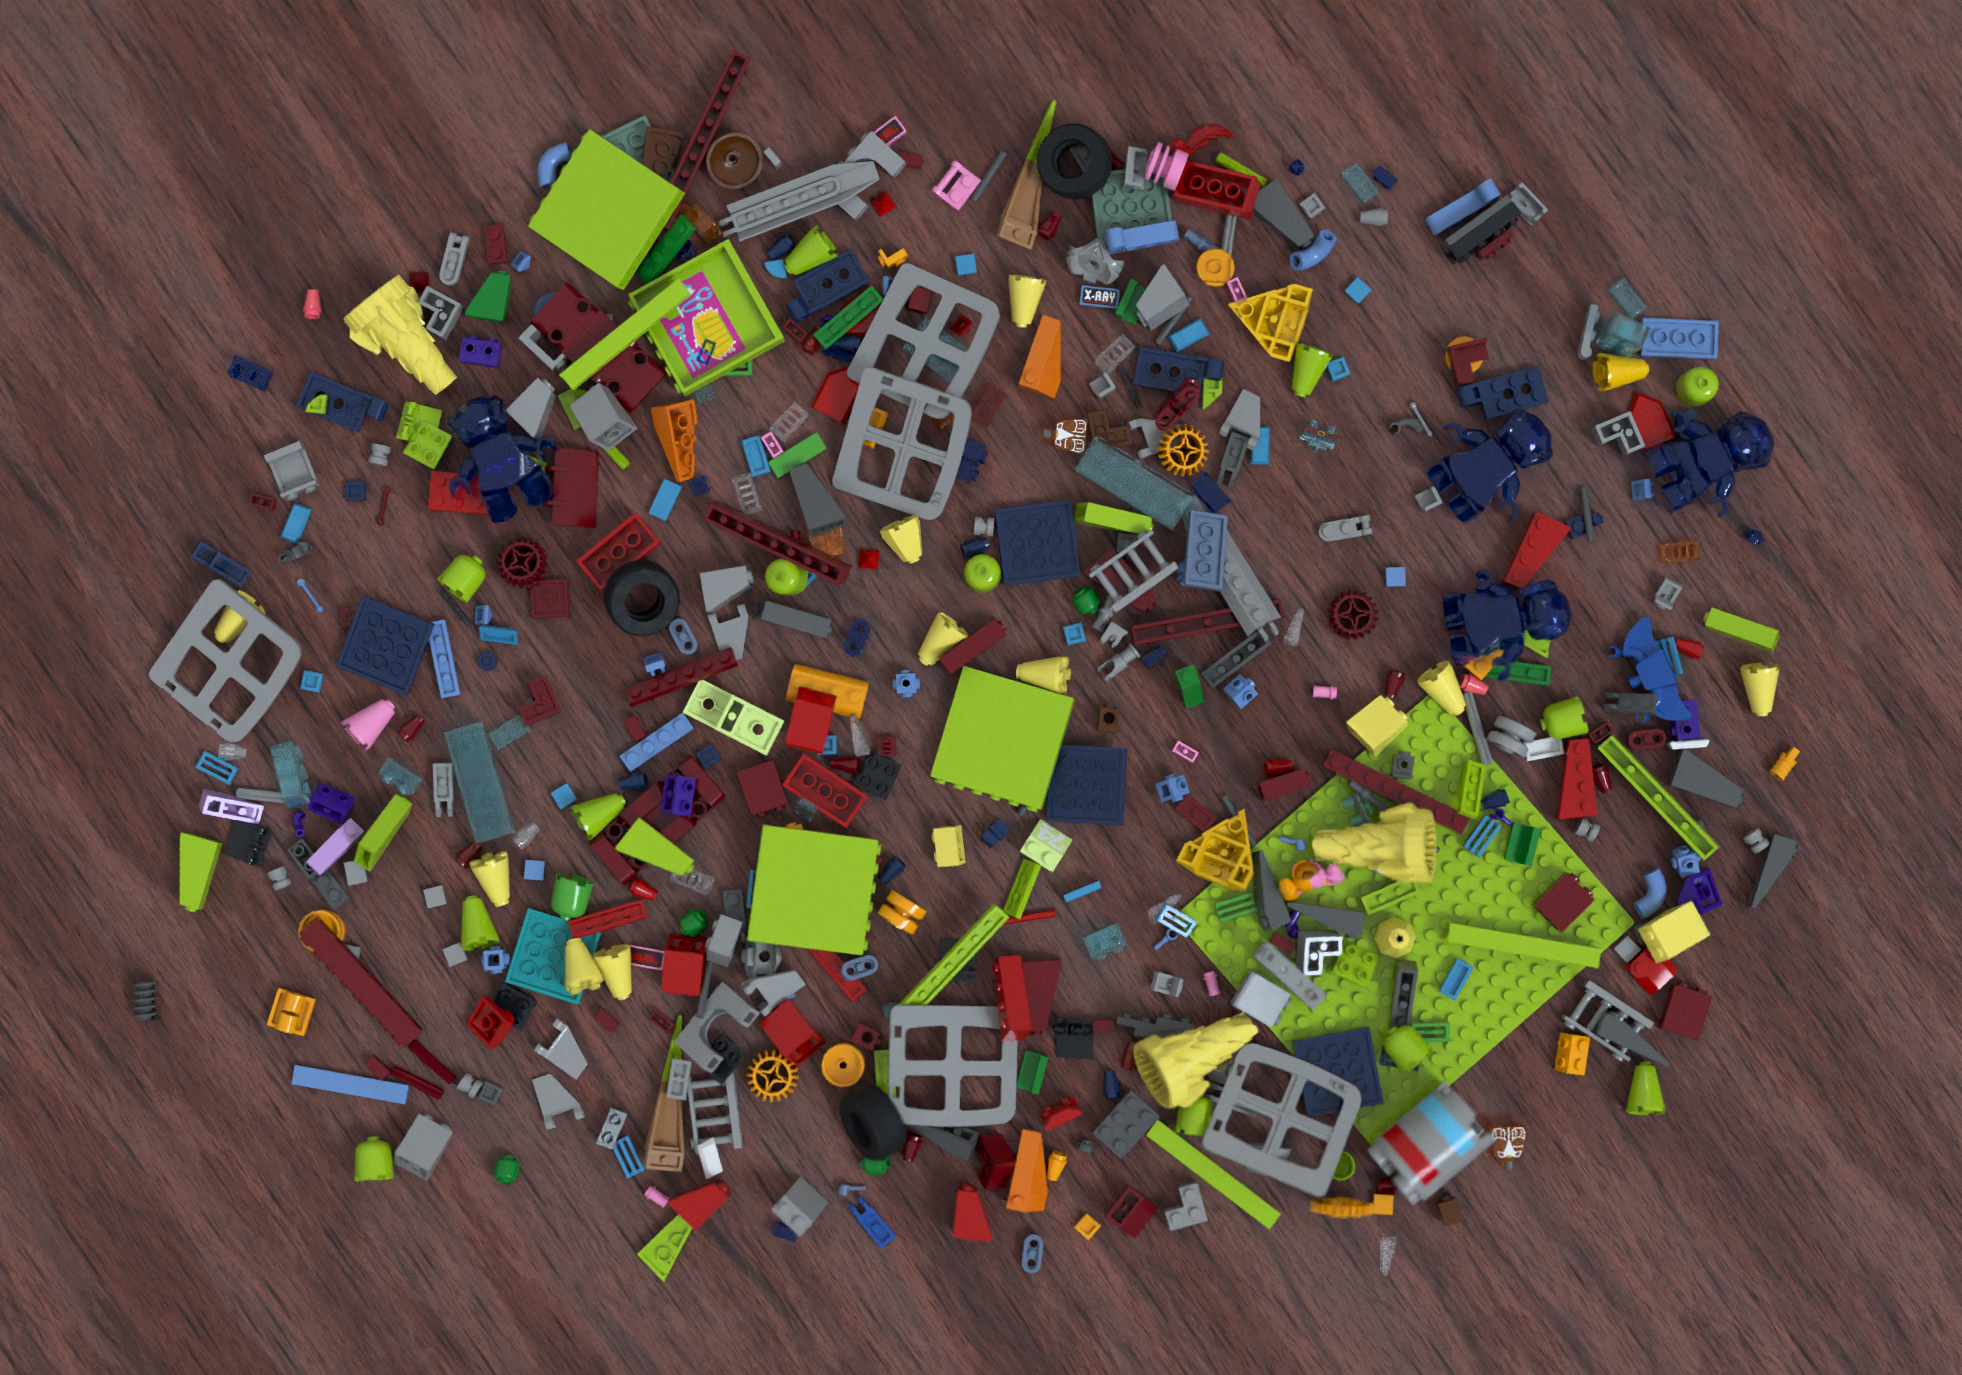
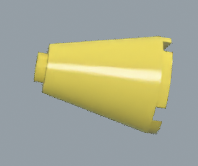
M1009 274L1012 322H1015L1017 327L1026 328L1027 324L1032 322L1046 285V279Z
M238 590L241 596L265 614V610L261 605L257 607L254 604L256 600L253 597ZM226 605L214 629L215 638L221 643H230L243 632L247 626V621Z
M939 612L936 615L918 652L920 656L918 659L926 666L928 664L934 665L939 661V658L962 643L969 636L963 627L959 628L956 625L957 622L943 612Z
M1443 661L1436 664L1438 668L1433 670L1429 668L1418 678L1417 683L1450 715L1454 714L1456 716L1465 710L1466 703L1452 664L1449 661Z
M1750 663L1743 665V667L1740 666V673L1752 712L1756 713V716H1767L1768 712L1772 711L1779 664L1769 663V666L1763 665V663Z
M627 944L611 946L612 949L606 951L604 948L593 954V960L600 970L612 996L618 1000L626 999L632 993L631 949Z

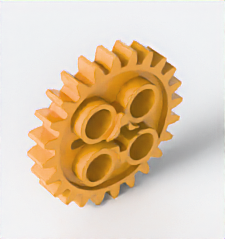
M1323 1197L1322 1199L1311 1200L1310 1211L1328 1214V1216L1362 1217V1215L1367 1216L1374 1213V1204L1359 1201L1355 1198Z

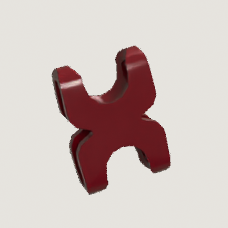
M1193 377L1186 378L1174 390L1172 395L1166 398L1157 408L1155 424L1158 429L1162 431L1169 430L1181 418L1183 413L1189 410L1198 400L1200 384L1197 379Z

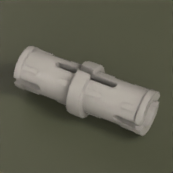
M1109 594L1102 608H1099L1098 617L1092 628L1102 633L1109 618L1113 616L1111 606L1114 604Z

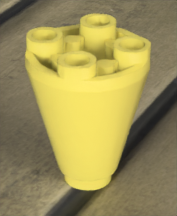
M1059 656L1018 664L1016 678L1041 689L1066 695V681L1070 680L1071 669L1067 668L1069 659L1068 657Z
M507 851L499 852L496 855L486 853L481 855L482 859L469 862L472 872L490 901L494 903V906L499 907L508 904L510 882Z
M581 938L567 941V946L565 947L566 990L570 991L571 995L581 993L583 989L595 990L600 988V983L604 979L585 943L582 942Z

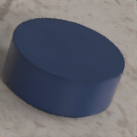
M483 652L479 655L477 662L482 670L491 671L497 666L498 660L495 654Z

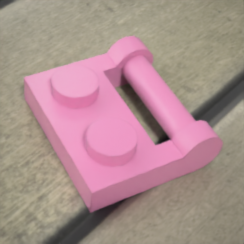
M954 160L951 163L952 167L931 191L959 212L981 183V180ZM958 171L962 175L946 195L943 189Z

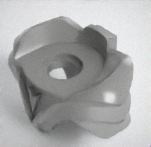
M1099 238L1079 248H1075L1070 244L1069 251L1067 252L1068 256L1066 257L1068 268L1072 274L1083 275L1084 281L1094 284L1097 280L1104 284L1112 283L1118 278L1124 261H1117L1111 258L1105 241Z
M746 938L745 949L741 950V962L745 963V972L748 978L752 979L776 974L777 967L781 962V952L777 944L747 941ZM767 951L770 954L767 962L760 961V952Z

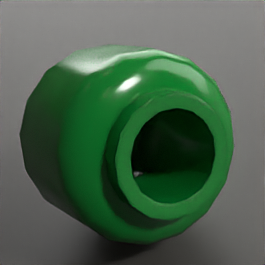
M1083 586L1072 594V604L1080 614L1092 615L1098 611L1097 606L1100 604V599L1092 588Z
M690 909L679 920L681 925L679 927L680 931L685 936L696 937L707 928L708 917L701 909Z
M503 1155L502 1159H497L493 1173L497 1183L511 1185L512 1182L516 1181L519 1175L520 1163L514 1160V1156Z
M863 1156V1159L860 1161L861 1168L869 1176L885 1174L887 1169L890 1168V1157L888 1156L881 1161H872Z

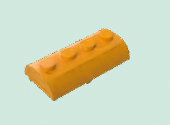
M795 664L787 690L786 701L795 703L799 686L836 695L834 713L860 719L870 682Z

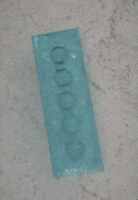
M1098 435L1094 437L1075 469L1079 474L1172 531L1194 497V494Z
M484 722L444 732L476 844L516 833Z

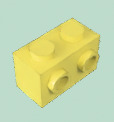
M961 825L934 828L932 841L935 843L934 859L937 862V867L958 866L966 863Z

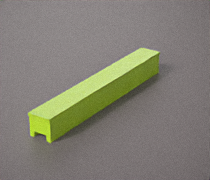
M678 278L564 370L560 377L574 391L688 299L691 293L682 284L680 278Z
M1613 733L1598 746L1603 755L1703 860L1707 859L1720 847Z
M1449 922L1446 924V942L1594 968L1599 967L1602 949Z
M1159 1119L1147 1131L1146 1136L1268 1229L1272 1227L1281 1215L1273 1206Z

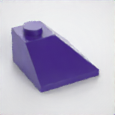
M1710 868L1686 879L1677 900L1679 905L1692 901L1699 915L1722 905Z

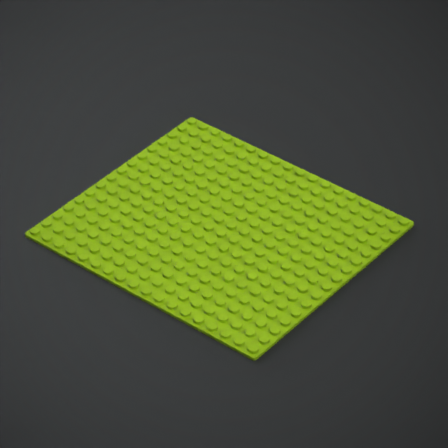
M1428 694L1405 714L1408 717V726L1376 757L1365 749L1354 760L1390 777L1393 755L1399 754V751L1411 752L1410 756L1415 757L1412 780L1390 778L1458 811L1465 762L1472 760L1481 763L1474 737L1454 714L1450 715ZM1493 759L1492 764L1486 765L1478 817L1476 819H1469L1463 834H1457L1435 823L1436 845L1440 850L1436 854V866L1432 882H1417L1421 893L1368 916L1360 897L1392 884L1396 880L1387 876L1373 874L1367 867L1335 864L1345 876L1340 884L1322 886L1306 893L1302 892L1292 902L1365 913L1362 936L1350 939L1345 938V934L1336 932L1343 937L1342 944L1346 940L1380 955L1368 989L1332 973L1331 969L1336 963L1338 956H1323L1322 975H1305L1327 995L1313 1010L1257 961L1252 954L1264 941L1269 943L1274 932L1296 944L1298 939L1289 937L1285 924L1264 932L1263 928L1259 925L1257 911L1220 922L1215 903L1252 892L1256 905L1254 876H1252L1246 890H1230L1211 883L1180 910L1197 921L1189 936L1236 990H1238L1247 972L1250 970L1291 994L1289 997L1291 1002L1286 1009L1283 1008L1280 1012L1282 1017L1277 1025L1273 1024L1272 1028L1268 1027L1295 1058L1294 1040L1363 1027L1370 1028L1384 1103L1359 1108L1353 1125L1371 1146L1375 1144L1373 1142L1374 1139L1439 1084L1445 1081L1449 1087L1586 967L1446 942L1447 922L1602 949V952L1634 925V920ZM1402 761L1400 766L1406 768L1407 763ZM1335 775L1250 849L1251 853L1263 849L1278 889L1282 879L1289 878L1292 881V868L1295 863L1301 860L1310 861V859L1316 861L1312 842L1314 836H1317V831L1345 830V827H1360L1363 825L1350 793L1355 792L1368 822L1367 824H1378V822L1383 821L1380 818L1381 811L1367 800L1361 799L1358 793L1347 785L1349 780ZM1371 792V794L1374 797L1380 800L1388 808L1399 806L1398 804ZM1492 808L1503 809L1504 816L1512 823L1541 829L1532 866L1504 860L1511 827L1501 820H1493L1501 828L1480 858L1465 849L1463 845L1484 815L1489 817V814H1495ZM1487 821L1469 845L1471 848L1489 824ZM1494 826L1491 827V829L1488 831V833L1486 834V836L1481 841V843L1475 851H1479L1483 843L1486 841L1488 836L1495 828ZM1282 836L1290 839H1303L1306 842V849L1295 850V844L1279 841V838ZM1317 861V863L1326 870L1329 864H1333V861ZM1564 872L1569 874L1572 872L1580 880L1578 883L1583 888L1586 886L1593 893L1591 897L1595 901L1561 933L1534 908L1532 903ZM1249 897L1220 906V909L1250 901ZM1248 905L1223 913L1222 916L1225 917L1252 908V906ZM1286 906L1288 914L1290 915L1293 909ZM1302 913L1296 922L1300 931L1334 930ZM1177 914L1175 915V917H1176L1177 919H1179V920L1183 921L1184 923L1190 925V922H1189V921H1187V920H1185L1184 918L1178 916ZM1393 916L1408 921L1416 935L1411 952L1398 958L1380 953L1374 941L1378 924ZM1397 936L1396 941H1399L1400 937ZM1271 944L1296 967L1297 945L1290 955ZM1456 958H1459L1474 968L1456 1001L1438 991ZM1397 959L1416 961L1418 967L1411 1023L1449 1022L1450 1042H1427L1434 1050L1433 1053L1422 1058V1062L1404 1075L1384 1048L1385 1040L1389 1035L1387 1032L1390 1025ZM1445 1026L1415 1027V1029L1445 1030ZM1420 1034L1423 1038L1445 1037V1034Z

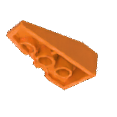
M1042 315L1018 387L1055 399L1061 381V321Z
M694 399L651 407L655 430L677 482L694 478L695 455L693 453V443L696 442L694 425H697Z
M1022 1128L1015 1159L1017 1162L1010 1181L1006 1208L1021 1212L1044 1211L1048 1190L1042 1134L1038 1131Z

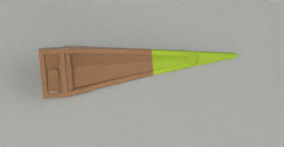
M1055 100L1050 103L1000 217L1001 222L996 237L1027 250L1032 249L1038 228L1042 179L1037 169V153L1039 152L1040 144L1050 133L1056 105Z
M681 1014L677 1017L645 1144L646 1151L643 1164L645 1169L682 1172L684 1159L682 1100L666 1098L672 1059L681 1060L682 1049L674 1042L682 1031Z

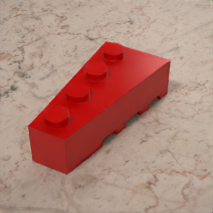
M1539 512L1533 513L1501 583L1515 590H1522L1571 527Z
M1589 739L1566 741L1555 819L1596 816L1597 806Z
M1021 955L1001 956L992 965L996 981L995 990L997 993L1001 1042L1021 1041L1032 1030Z

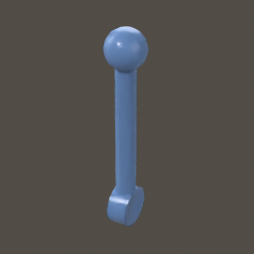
M299 579L297 584L305 590L316 606V611L321 613L323 606L318 604L306 587L305 580Z

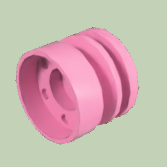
M1158 142L1157 146L1151 151L1146 164L1144 180L1149 181L1151 174H1155L1154 184L1158 182L1160 177H1163V187L1175 191L1189 153L1177 149L1173 156H1170V146L1167 145L1163 153L1160 152L1163 143Z

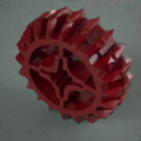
M515 538V544L512 545L511 542H508V548H501L504 553H498L500 560L496 561V564L499 565L497 571L501 573L500 578L505 579L507 585L511 583L513 588L518 585L520 589H523L524 584H526L527 588H530L531 582L534 585L538 584L537 578L543 580L541 573L547 574V570L544 567L549 566L548 562L545 561L548 559V556L544 554L545 550L540 548L538 542L534 544L532 539L526 542L525 538H522L521 542H519ZM526 550L532 553L520 554L519 551ZM514 555V561L510 564V567L508 568V562L510 558ZM518 558H520L521 561H524L527 569H525L524 566L520 565V561ZM537 559L536 567L531 572L530 567L533 563H535L534 560ZM520 572H523V573L526 574V576H515V575H513L514 573H515V574H518V573H520Z
M1348 589V595L1341 591L1342 598L1335 595L1334 598L1337 603L1334 601L1329 603L1334 608H1327V611L1332 613V615L1327 616V619H1333V622L1328 625L1329 627L1336 626L1333 629V633H1336L1338 630L1341 631L1339 633L1340 638L1345 633L1346 640H1349L1351 635H1353V640L1356 641L1358 639L1357 634L1363 639L1365 638L1364 631L1368 635L1371 634L1368 627L1372 629L1376 627L1371 622L1378 621V618L1373 617V614H1378L1379 611L1372 610L1377 604L1373 603L1370 605L1369 602L1373 598L1370 596L1366 600V592L1359 596V589H1356L1354 595L1352 589ZM1354 599L1360 601L1367 610H1359L1354 603ZM1348 600L1347 611L1338 613L1341 603ZM1351 609L1354 610V612H1356L1357 614H1359L1356 617H1354V621L1351 619V617L1349 618V616L1343 615H1347L1348 613H1350ZM1368 616L1366 624L1357 630L1358 619ZM1338 619L1347 620L1351 630L1343 627Z

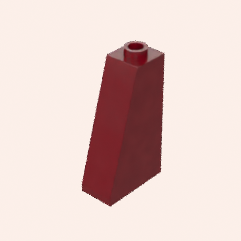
M1111 547L1082 574L1105 589L1096 576L1090 579L1088 575L1091 574V568L1097 564L1102 566L1116 556L1117 552ZM1122 558L1118 559L1134 584L1142 585L1143 582ZM1112 565L1102 571L1119 596L1125 597L1129 594V588ZM1148 590L1129 603V605L1141 613L1145 610L1149 612L1156 606L1154 602L1157 598Z
M994 619L939 658V661L950 676H952L1006 636L1004 631L1007 629L1001 620L997 622Z
M1061 959L1022 961L1032 1025L1031 1035L1042 1034V1031L1047 1029L1060 972Z

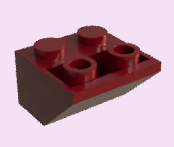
M1127 1184L1104 1215L1118 1228L1136 1238L1158 1207Z

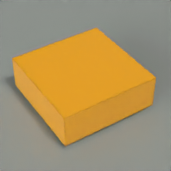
M1374 1194L1373 1214L1393 1215L1394 1196Z
M1087 1212L1074 1226L1087 1240L1101 1227Z

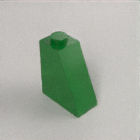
M491 272L466 309L465 315L468 318L506 323L513 278L508 275V272Z
M1194 665L1175 671L1173 676L1185 708L1188 709L1204 703L1201 684Z

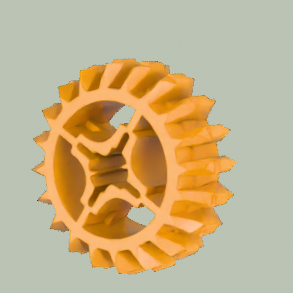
M1183 424L1181 429L1179 425H1175L1174 430L1172 428L1168 430L1169 435L1167 433L1162 434L1165 440H1159L1163 447H1158L1157 451H1162L1163 454L1158 455V458H1164L1161 465L1168 464L1166 467L1167 471L1173 468V475H1176L1178 471L1180 476H1184L1185 471L1188 476L1192 475V470L1195 473L1199 471L1197 466H1204L1201 460L1206 461L1208 459L1206 456H1203V454L1209 453L1208 449H1204L1208 442L1202 443L1205 436H1198L1200 433L1199 429L1193 433L1194 426H1189L1187 430L1186 424ZM1177 435H1181L1178 445L1170 447L1171 441ZM1187 436L1194 441L1196 447L1190 446ZM1183 447V449L1191 450V451H1188V452H1186V453H1183V452H1181L1180 450H1176V449H1180V448ZM1170 453L1177 456L1179 465L1173 461ZM1196 454L1194 461L1186 466L1188 456Z
M773 1049L772 1055L769 1056V1052L766 1050L764 1051V1058L760 1053L757 1055L760 1061L752 1059L755 1066L749 1065L748 1069L752 1070L753 1073L749 1072L746 1076L753 1079L747 1081V1083H754L755 1086L750 1090L754 1091L757 1088L756 1097L761 1093L764 1094L762 1097L763 1101L766 1100L767 1096H770V1102H773L774 1096H776L777 1101H781V1094L784 1098H787L788 1094L786 1091L793 1093L794 1090L790 1085L797 1086V1083L792 1080L799 1078V1075H793V1072L798 1071V1068H791L794 1063H788L786 1058H782L781 1052L776 1056V1050ZM775 1060L771 1069L759 1068L765 1061ZM780 1063L786 1067L788 1078L780 1074ZM776 1067L775 1072L778 1075V1079L774 1078L769 1085L770 1079L767 1073H771ZM757 1073L765 1077V1089L759 1084ZM776 1082L786 1084L779 1091H770L772 1085Z

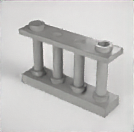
M1152 530L1150 532L1143 531L1137 536L1138 540L1102 566L1097 564L1090 569L1091 574L1088 577L1092 579L1096 576L1113 599L1114 605L1111 606V609L1114 613H1117L1179 568L1175 562L1171 564L1166 562L1149 538L1154 534ZM1142 542L1160 566L1159 569L1161 571L1156 575L1153 572L1150 573L1134 550ZM1128 554L1144 576L1143 580L1145 583L1140 586L1134 584L1118 559ZM1112 565L1129 588V594L1125 597L1119 596L1102 572L1108 566Z
M1264 941L1252 954L1257 961L1313 1010L1327 996L1271 944Z
M1585 979L1582 986L1586 988L1584 991L1586 993L1570 1018L1566 1015L1561 1016L1565 1020L1563 1024L1572 1030L1577 1028L1612 1051V1056L1622 1062L1624 1059L1629 1062L1631 1058L1625 1055L1628 1050L1627 1048L1620 1046L1617 1050L1608 1044L1610 1040L1601 1039L1592 1033L1602 1013H1605L1612 1006L1618 1009L1617 1014L1621 1015L1619 1019L1624 1020L1630 1017L1634 1020L1632 1029L1637 1033L1641 1029L1643 1030L1644 1027L1650 1029L1654 1022L1595 983ZM1597 995L1602 999V1004L1588 1026L1584 1028L1576 1021L1591 998Z
M734 1071L722 1084L723 1087L727 1088V1094L724 1097L695 1100L694 1089L720 1086V1084L715 1079L692 1081V1075L689 1077L687 1092L694 1138H691L692 1150L695 1149L696 1154H699L697 1145L710 1139H700L698 1127L721 1124L731 1125L732 1133L726 1136L713 1137L715 1144H734V1149L743 1147ZM724 1104L729 1106L730 1114H727V1116L697 1120L696 1108Z

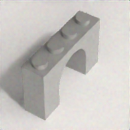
M872 131L870 133L866 132L861 137V143L858 147L854 146L848 152L847 156L849 157L844 162L838 163L847 164L872 160L879 163L894 178L908 164ZM857 195L838 204L856 221L869 208Z
M723 981L715 988L713 994L706 1001L704 1018H697L696 1015L693 1016L689 1024L679 1033L674 1041L701 1068L710 1073L724 1059L710 1046L707 1039L708 1028L712 1021L722 1014H730L740 1024L749 1028L760 1014L735 989Z

